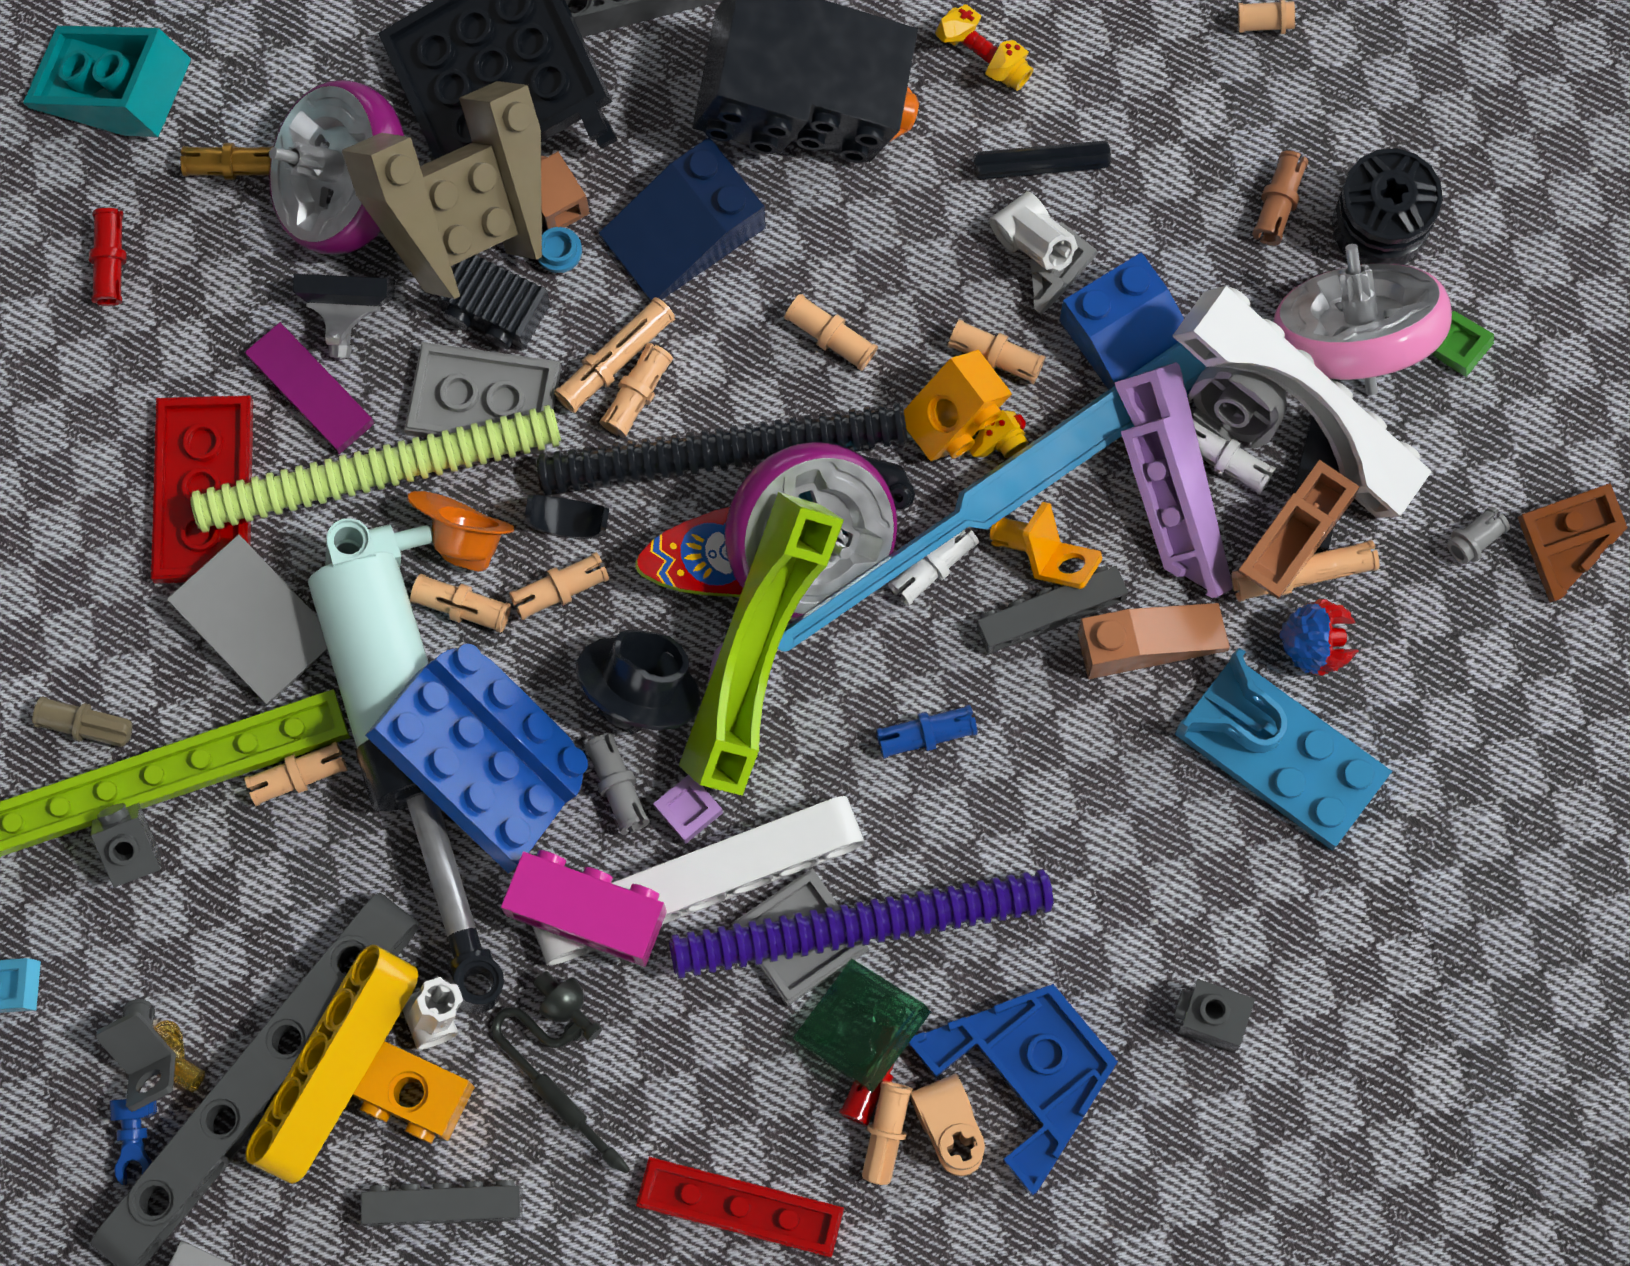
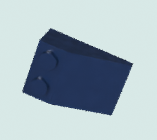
M708 137L670 163L599 232V237L650 302L654 297L663 300L766 229L765 206L711 138Z

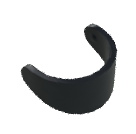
M529 494L524 520L528 526L546 534L573 539H592L601 537L606 533L609 507L567 498Z

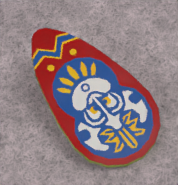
M730 507L714 510L663 532L652 540L636 558L635 568L642 577L660 586L679 592L740 597L743 588L734 577L725 546V526Z

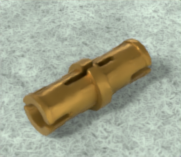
M223 143L222 147L183 146L181 154L185 156H180L182 175H223L225 180H235L236 175H269L271 162L269 152L273 146L235 147L234 143Z

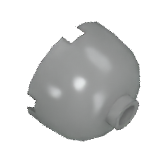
M1206 367L1188 394L1189 402L1193 399L1196 406L1192 414L1198 424L1229 442L1231 439L1252 442L1249 448H1259L1269 443L1287 410L1286 390L1277 383L1256 373L1229 367Z

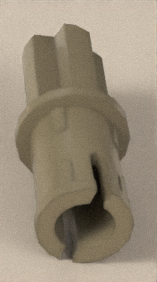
M42 696L38 699L32 716L34 727H43L70 734L78 742L87 738L123 747L129 742L132 735L133 724L129 719L94 711L91 705L87 703L79 707Z

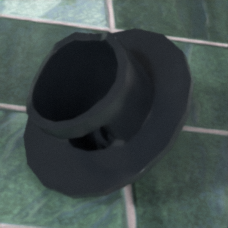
M643 630L621 631L617 638H603L585 646L575 663L577 681L587 697L598 706L599 710L597 713L601 714L612 725L620 727L625 732H629L630 735L644 728L650 730L677 729L692 721L701 704L699 687L687 670L689 667L688 655L679 643L667 635Z

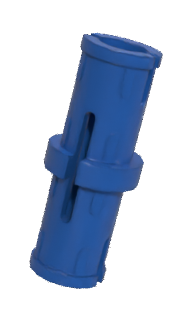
M970 704L928 716L927 712L919 713L915 720L885 728H876L879 746H881L880 751L883 759L925 747L926 751L935 750L936 744L970 735H977L975 717L972 718L971 716L973 711Z

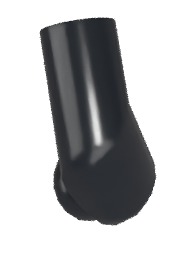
M860 455L872 464L884 478L893 497L896 510L908 508L915 499V491L904 468L895 463Z

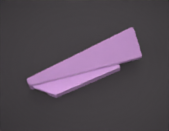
M1177 362L1115 382L1119 396L1135 426L1121 431L1164 569L1176 577L1185 576L1207 589L1206 595L1211 598L1228 592L1232 589L1233 585L1180 365Z

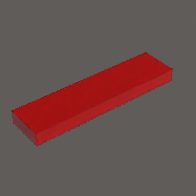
M653 1157L648 1159L636 1203L637 1208L831 1259L844 1212V1207Z

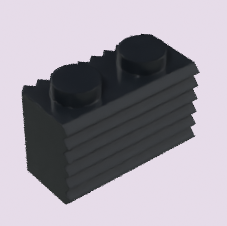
M478 255L457 263L452 271L460 297L452 299L437 296L441 310L444 312L443 317L458 328L467 330L472 325L486 332L484 334L485 338L502 349L508 350L513 345L521 350H525L528 342L531 341L532 335L540 325L541 319L545 316V312L549 309L550 301L547 290L543 286H538L536 283L520 277L518 274H513L510 270H505L493 262H488L485 258H480Z

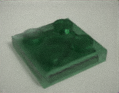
M851 958L799 1028L793 1039L802 1048L873 1093L931 1011L924 1003Z

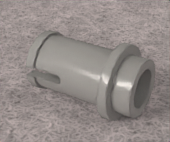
M1488 507L1483 514L1463 530L1455 529L1451 533V540L1447 542V547L1451 555L1462 564H1467L1469 561L1477 562L1482 557L1481 552L1510 530L1509 522L1503 513L1495 520L1493 519L1499 511L1497 508Z

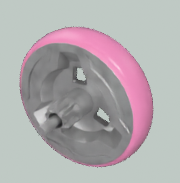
M1349 244L1345 247L1348 265L1344 268L1313 277L1291 290L1277 307L1273 322L1282 328L1285 333L1284 338L1296 349L1303 350L1311 355L1315 366L1329 379H1364L1366 394L1375 395L1378 393L1377 376L1410 367L1422 361L1439 348L1450 330L1452 308L1450 298L1444 286L1431 274L1414 267L1399 264L1378 263L1360 265L1358 246L1356 244Z

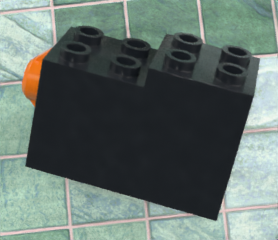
M723 0L715 10L692 128L705 132L706 136L713 140H733L747 144L753 151L761 154H780L794 140L797 141L800 147L808 150L825 149L840 154L841 158L849 162L870 163L889 142L910 131L915 123L919 101L908 87L918 28L827 0Z

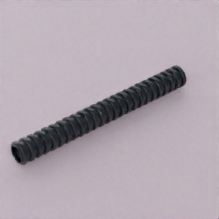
M894 402L893 408H886L885 404L878 405V410L871 411L870 406H866L863 408V412L856 413V409L852 408L849 409V414L844 415L838 410L834 411V416L827 417L824 412L819 413V418L812 419L811 415H805L802 421H797L796 417H790L788 423H783L781 419H776L774 425H768L767 421L760 422V427H753L752 423L745 424V429H738L737 425L730 427V431L724 432L723 428L720 427L716 428L715 433L711 434L706 429L701 430V435L694 436L693 432H687L686 437L680 438L678 434H672L669 440H665L664 436H658L655 442H650L649 438H643L641 444H636L634 440H629L627 446H621L619 442H615L612 444V448H606L605 444L598 445L597 450L593 451L590 446L583 448V452L579 453L573 448L568 450V454L563 455L559 450L555 451L553 456L548 457L545 452L540 453L537 459L538 480L540 488L544 491L545 495H552L555 489H558L560 493H566L569 487H573L575 491H581L583 485H588L589 489H595L597 483H602L604 487H610L612 481H617L619 485H624L626 479H632L634 483H638L641 477H647L648 481H652L655 479V475L660 474L663 479L670 477V473L674 472L680 477L684 476L685 471L691 470V473L694 475L698 474L699 469L705 468L707 472H713L716 466H720L721 470H728L730 464H735L736 468H742L744 462H750L751 466H757L758 460H765L779 450L803 443L821 442L835 444L844 448L853 447L855 452L861 451V446L868 445L869 449H875L878 443H883L884 447H890L892 441H898L899 445H905V440L908 438L904 409L900 402Z

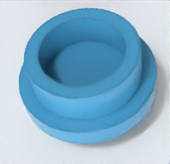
M553 227L542 233V257L537 260L543 268L553 273H564L573 269L579 263L582 257V245L579 237L572 230L564 227Z

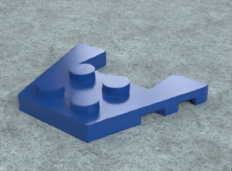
M1054 984L1000 1003L991 1009L967 1018L963 1017L949 1022L947 1025L932 1031L917 1034L907 1041L909 1047L935 1079L972 1048L978 1047L1041 1124V1129L1003 1159L1005 1165L1031 1197L1040 1189L1118 1062Z

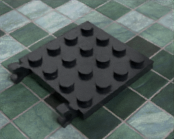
M434 0L378 33L434 159L472 143L459 98L496 81L528 85L541 129V142L581 119L591 140L596 139L600 148L603 149L618 140L612 126L601 108L613 101L565 0Z

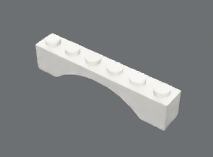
M1227 286L1204 291L1175 331L1173 337L1206 367H1229L1256 373L1277 383L1297 398L1315 418L1327 437L1338 463L1340 474L1360 486L1355 499L1376 518L1401 516L1432 472L1419 460L1420 454L1411 445L1398 441L1386 430V423L1376 414L1362 409L1352 399L1353 394L1346 386L1337 381L1330 380L1315 366L1314 360L1309 353L1298 350L1284 338L1285 333L1280 326L1271 320L1262 318L1249 307L1250 301L1242 292Z

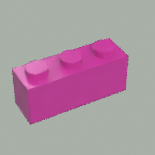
M538 850L536 856L523 851L501 906L506 917L646 967L667 913L664 902L658 901L660 896L658 892L638 884H632L630 890L611 883L613 879L611 875L592 867H585L583 873L565 867L566 860L545 850Z

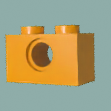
M979 350L952 357L904 409L906 429L930 461L948 455L955 459L963 455L974 445L975 440L972 437L978 430L990 426L1001 416L1002 411L1000 407L1012 393Z
M384 1041L353 1095L363 1101L360 1111L387 1123L390 1115L395 1116L408 1123L405 1132L432 1144L435 1136L449 1141L475 1087L469 1080ZM412 1082L422 1084L424 1095L420 1103L410 1108L401 1106L399 1094L402 1088Z

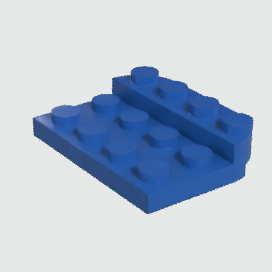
M463 644L459 648L447 650L419 670L365 734L376 747L507 873L517 868L523 851L526 853L531 851L565 803L577 796L582 785L583 773L588 767L585 753L575 746L570 737L491 659L483 655L472 644Z

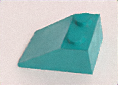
M57 26L23 104L30 109L123 136L159 137L191 58L160 28Z

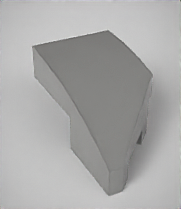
M1062 222L1059 225L1074 235L1078 246L1072 256V263L1058 271L1056 269L1046 270L1032 258L1030 260L1034 309L1039 315H1042L1069 288L1098 254L1093 246Z

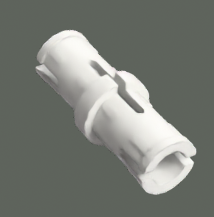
M1193 420L1202 459L1214 466L1213 471L1221 476L1225 472L1261 494L1275 472L1276 467L1268 465L1239 448L1241 443L1235 439H1231L1229 442Z
M963 530L888 583L892 592L897 595L911 583L901 593L902 596L899 598L905 605L910 606L913 600L937 578L941 581L945 579L950 573L949 568L973 546L975 547L979 544V540L974 532L971 530L956 543L966 533Z

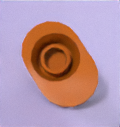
M426 491L408 493L410 504L432 517L435 550L447 562L455 566L477 572L486 570L491 558L495 554L501 535L514 531L513 525L488 517L452 498Z

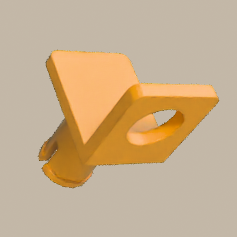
M1047 502L1041 503L1029 523L1004 517L993 524L990 529V540H993L991 542L993 546H1002L1027 553L1034 579L1082 589L1086 586L1103 559L1101 552L1098 550L1066 544L1060 541L1052 507ZM1079 558L1085 562L1084 567L1075 573H1063L1059 570V566L1068 559Z

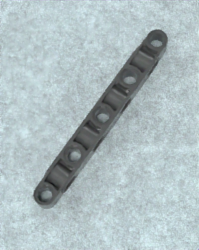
M382 893L374 895L335 942L326 950L137 1180L132 1189L97 1230L90 1243L91 1246L115 1266H145L251 1138V1135L346 976L342 970L345 959L350 954L361 953L367 946L372 944L398 957L415 935L419 922ZM299 1031L301 1034L299 1048L294 1053L288 1055L281 1054L278 1048L281 1037L286 1032ZM233 1110L236 1116L233 1129L226 1134L218 1135L214 1129L216 1116L221 1111ZM165 1189L170 1198L169 1206L162 1214L152 1216L148 1208L149 1199L156 1191Z

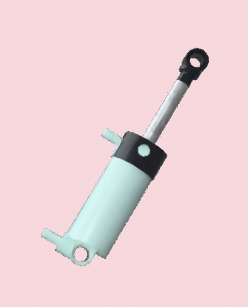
M352 518L341 519L329 528L326 536L325 566L310 576L308 585L357 746L355 752L373 809L376 811H393L409 808L454 957L447 964L453 980L452 984L458 985L463 998L459 1008L471 1014L485 1013L498 1002L504 985V976L499 964L493 960L491 950L482 949L440 807L365 736L415 674L429 663L401 574L400 551L432 543L433 532L429 525H423L394 533L390 524L367 529L359 520ZM473 974L483 975L489 980L491 990L484 995H473L466 990L464 980Z

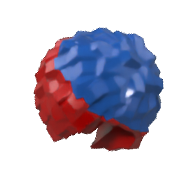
M1318 599L1315 602L1299 607L1282 624L1280 638L1282 639L1285 653L1291 657L1294 666L1301 668L1304 673L1324 676L1329 672L1338 671L1339 668L1348 664L1359 652L1358 649H1333V647H1343L1346 644L1347 633L1344 628H1333L1332 625L1355 624L1356 622L1351 617V612L1345 609L1343 605H1336L1327 599Z

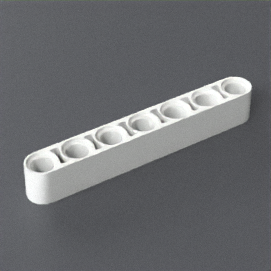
M840 796L615 881L612 884L630 890L632 884H638L660 894L658 901L664 902L667 910L663 925L847 854L864 845L865 840L848 798ZM532 926L545 962L549 966L572 960L596 950Z

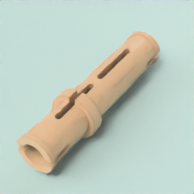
M654 297L650 304L624 326L595 355L588 354L582 359L583 366L559 388L557 387L554 390V394L561 404L570 412L576 413L578 408L602 386L608 388L615 381L613 376L669 323L675 320L672 310L661 299Z
M1368 540L1364 543L1313 554L1282 596L1292 594L1293 588L1378 570L1380 565L1378 551L1374 550L1371 552V549H1375L1374 542ZM1238 570L1232 572L1233 590L1239 591L1235 595L1239 602L1270 594L1240 574Z

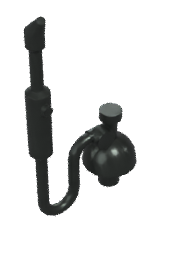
M545 971L533 983L546 997L539 1008V1013L554 1022H567L572 1019L573 1022L565 1026L562 1036L559 1038L549 1037L526 1012L517 1007L503 1008L496 1014L491 1026L492 1036L496 1043L533 1081L532 1088L573 1131L579 1129L602 1154V1159L610 1167L628 1173L630 1168L613 1147H608L586 1123L587 1116L547 1074H539L502 1034V1023L507 1017L511 1016L519 1019L542 1044L550 1048L563 1047L567 1043L579 1041L583 1037L588 1042H591L601 1033L603 1028L597 1022L592 1023L580 1011L584 1003V993L578 981L573 977L560 984L548 971Z

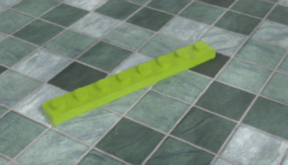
M332 689L0 801V857L92 826V820L98 818L97 814L112 805L125 803L126 807L139 803L143 809L279 763L290 755L294 754L296 757L329 746L333 742L349 739V731L337 694Z

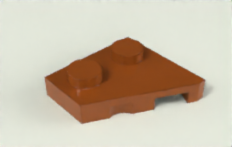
M1611 483L1517 517L1549 603L1562 599L1584 572H1587L1600 558L1605 549L1612 545L1628 528Z

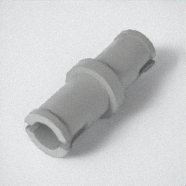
M609 733L605 737L603 734L589 740L584 747L600 780L597 787L601 797H607L619 825L620 833L624 835L629 831L633 833L644 828L650 821L634 788L637 781L633 771L626 769L613 734Z

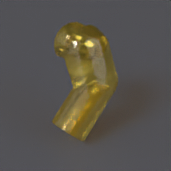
M171 1020L160 1021L155 1025L154 1030L176 1053L174 1082L189 1092H194L203 1082L205 1071L186 1060L183 1035L179 1026Z

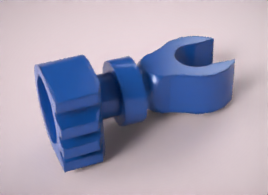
M126 1099L110 1101L111 1121L121 1120V1130L117 1131V1141H122L120 1157L115 1165V1176L122 1185H127L126 1170L131 1161L136 1160L141 1164L142 1174L152 1163V1160L145 1151L142 1140L147 1138V1128H142L141 1118H150L156 1114L157 1100L133 1112L126 1107Z

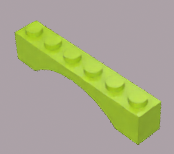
M781 492L777 494L679 766L701 786L743 796L759 752L763 701L777 648L801 598L813 581L827 567L844 519L821 504Z

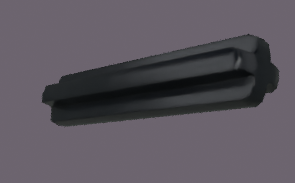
M1105 140L979 151L974 155V171L978 179L1102 169L1110 166L1111 151L1109 143Z

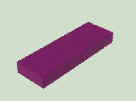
M281 322L245 351L247 358L338 454L342 453L375 424L369 414Z

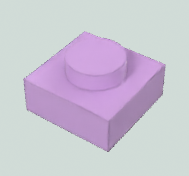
M689 775L653 803L657 812L685 844L723 814L722 808L705 788L694 781Z

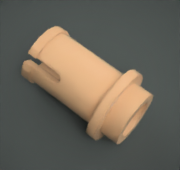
M1279 0V2L1238 3L1239 33L1244 31L1280 30V34H1286L1287 29H1295L1294 1L1285 2V0Z

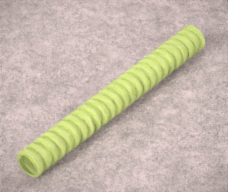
M550 405L543 406L544 411L536 413L534 408L529 410V415L522 416L521 412L514 413L515 418L507 420L506 416H501L500 422L493 423L492 419L485 420L484 426L478 427L477 423H472L471 429L464 430L460 426L456 427V432L449 434L448 430H443L441 432L442 436L435 437L431 433L427 434L426 440L420 441L419 437L412 438V443L406 444L402 440L398 441L397 447L391 448L390 444L383 445V450L376 451L375 447L369 448V454L362 455L361 451L354 452V457L347 458L345 454L340 455L339 461L336 462L328 458L324 460L323 465L318 466L317 462H311L310 468L304 469L302 465L296 466L295 472L289 473L288 469H283L278 476H274L270 472L266 474V479L260 480L258 476L251 477V482L245 483L243 479L236 481V486L230 487L229 483L221 485V490L209 487L207 488V493L204 494L196 490L192 492V497H190L194 519L197 527L205 533L210 531V526L215 525L217 529L224 528V523L230 522L232 526L238 525L239 519L242 518L250 522L254 520L255 515H260L262 519L267 518L268 512L271 511L279 515L283 513V508L289 507L290 511H295L300 504H304L308 508L312 506V501L316 500L320 504H324L327 502V498L333 497L335 501L342 498L341 494L348 493L349 497H353L356 495V491L361 489L364 493H369L371 491L370 487L377 486L381 490L385 489V484L392 482L393 486H398L402 479H406L410 483L414 482L415 476L421 475L422 479L429 478V473L436 472L437 476L443 475V469L450 468L451 472L458 471V466L464 464L466 469L472 468V462L479 461L481 465L487 464V459L494 457L495 461H500L502 459L501 455L505 454L513 458L516 457L517 451L523 450L524 454H529L531 452L530 448L538 447V450L541 451L545 450V445L552 443L553 447H558L561 438L554 410L551 409Z

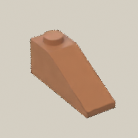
M1219 603L1126 609L1082 618L1078 630V639L1088 680L1230 650Z

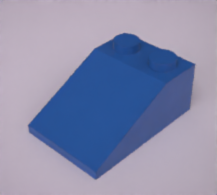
M1142 252L1064 299L1059 319L1108 390L1115 386V382L1124 380L1178 343L1173 334L1184 320L1169 289ZM1192 388L1186 391L1187 397Z

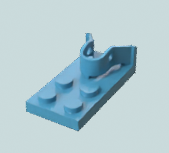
M1237 648L1228 664L1195 707L1179 723L1175 735L1333 851L1392 773V770L1247 666L1243 658L1246 651Z

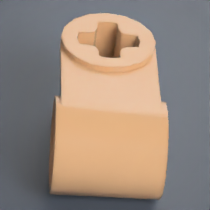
M956 1073L912 1091L910 1098L925 1133L928 1134L943 1168L955 1176L971 1175L982 1163L985 1143L973 1116L970 1101ZM960 1139L964 1146L973 1145V1148L970 1150L969 1160L963 1161L960 1155L950 1156L949 1153L953 1151L954 1140Z

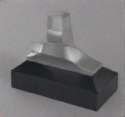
M294 273L293 293L307 303L306 307L315 310L322 316L326 326L325 340L326 344L329 345L330 357L346 359L350 358L351 329L362 318L373 312L380 311L382 305L394 299L395 279Z

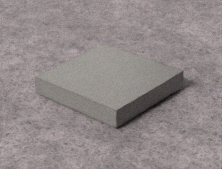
M812 868L735 920L731 925L740 923L741 928L747 927L748 921L755 920L756 925L763 924L764 918H770L772 922L778 921V917L781 915H786L787 919H792L794 913L801 912L804 917L809 916V911L815 909L820 914L824 913V908L832 907L833 911L839 910V905ZM859 941L854 943L853 948L847 949L845 944L839 945V950L831 951L830 947H826L824 952L816 954L815 950H809L808 956L801 957L799 952L793 953L792 959H786L784 955L778 956V961L770 962L769 958H764L759 966L788 1007L868 952L869 948L867 945L862 946Z

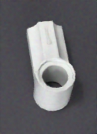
M1025 192L989 219L990 226L997 239L1010 252L1021 249L1046 270L1056 269L1061 271L1072 263V256L1078 248L1074 235L1050 218L1044 205L1033 193Z
M441 977L424 982L420 991L410 996L403 1008V1013L417 1050L440 1045L459 1034L454 1018L463 998L457 984H450Z

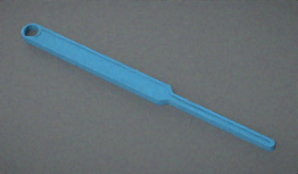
M1178 342L1127 378L1177 362L1180 365L1187 391L1193 387L1206 366ZM1116 386L959 492L955 510L790 623L786 627L777 649L784 652L791 650L966 528L988 529L1122 436L1121 431L1135 427Z

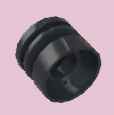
M1398 148L1378 149L1361 157L1347 174L1331 220L1333 237L1342 253L1346 255L1345 247L1347 245L1356 244L1358 246L1360 265L1378 263L1405 265L1411 262L1424 248L1430 231L1437 220L1443 201L1441 181L1432 166L1417 154Z

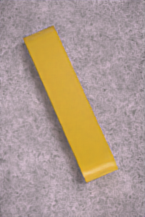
M372 944L361 951L251 1135L245 1152L246 1160L249 1164L291 1184L298 1182L304 1177L412 995L418 980V970L415 966L377 945Z

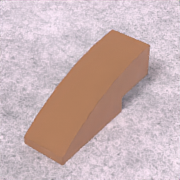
M1319 460L1297 492L1292 494L1238 572L1279 599L1356 497L1360 486Z

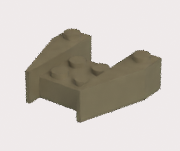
M496 81L460 97L459 100L472 143L422 166L419 165L412 139L407 136L379 133L342 150L356 196L426 293L452 299L460 297L451 266L503 242L506 254L535 260L542 257L541 129L528 85Z

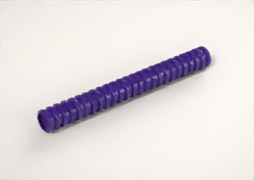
M1043 869L1036 870L1034 876H1030L1028 872H1023L1020 874V878L1017 879L1012 874L1007 875L1005 881H1000L998 877L991 878L989 884H985L983 880H978L975 882V886L972 887L968 883L960 884V889H955L953 885L946 886L944 892H940L938 888L930 889V894L924 895L923 891H916L915 897L910 898L905 893L900 895L899 900H894L892 896L885 897V901L879 903L877 899H871L869 905L864 906L862 901L855 902L854 908L849 909L847 904L840 905L837 911H833L832 907L824 908V913L818 914L815 909L810 910L809 916L804 917L801 912L794 913L792 919H787L786 915L779 916L778 921L772 922L770 918H764L763 924L756 925L755 920L748 921V926L742 928L740 923L733 924L730 930H725L724 926L717 927V932L710 933L709 929H703L702 935L695 936L694 932L691 931L686 933L685 938L680 939L678 934L671 935V940H669L674 973L681 979L685 978L686 972H693V975L697 976L701 975V970L708 969L709 973L716 972V967L723 966L724 970H731L732 964L736 963L742 968L747 967L748 961L754 960L755 965L762 964V959L769 958L770 962L778 961V956L784 955L786 959H792L793 953L799 952L801 957L808 956L809 950H815L816 954L824 952L826 947H830L831 951L839 950V945L845 944L848 949L853 948L854 943L859 941L862 946L870 944L871 939H876L877 943L885 942V937L891 936L892 940L900 939V934L906 933L907 937L910 938L915 936L916 931H921L923 935L930 934L932 928H936L938 932H943L946 930V926L949 925L953 929H960L961 923H966L968 927L975 926L977 920H981L983 924L991 923V918L996 917L998 921H1004L1006 916L1010 914L1014 919L1020 918L1022 912H1026L1028 916L1036 915L1038 909H1041L1043 913H1049L1054 904L1053 892L1048 874Z

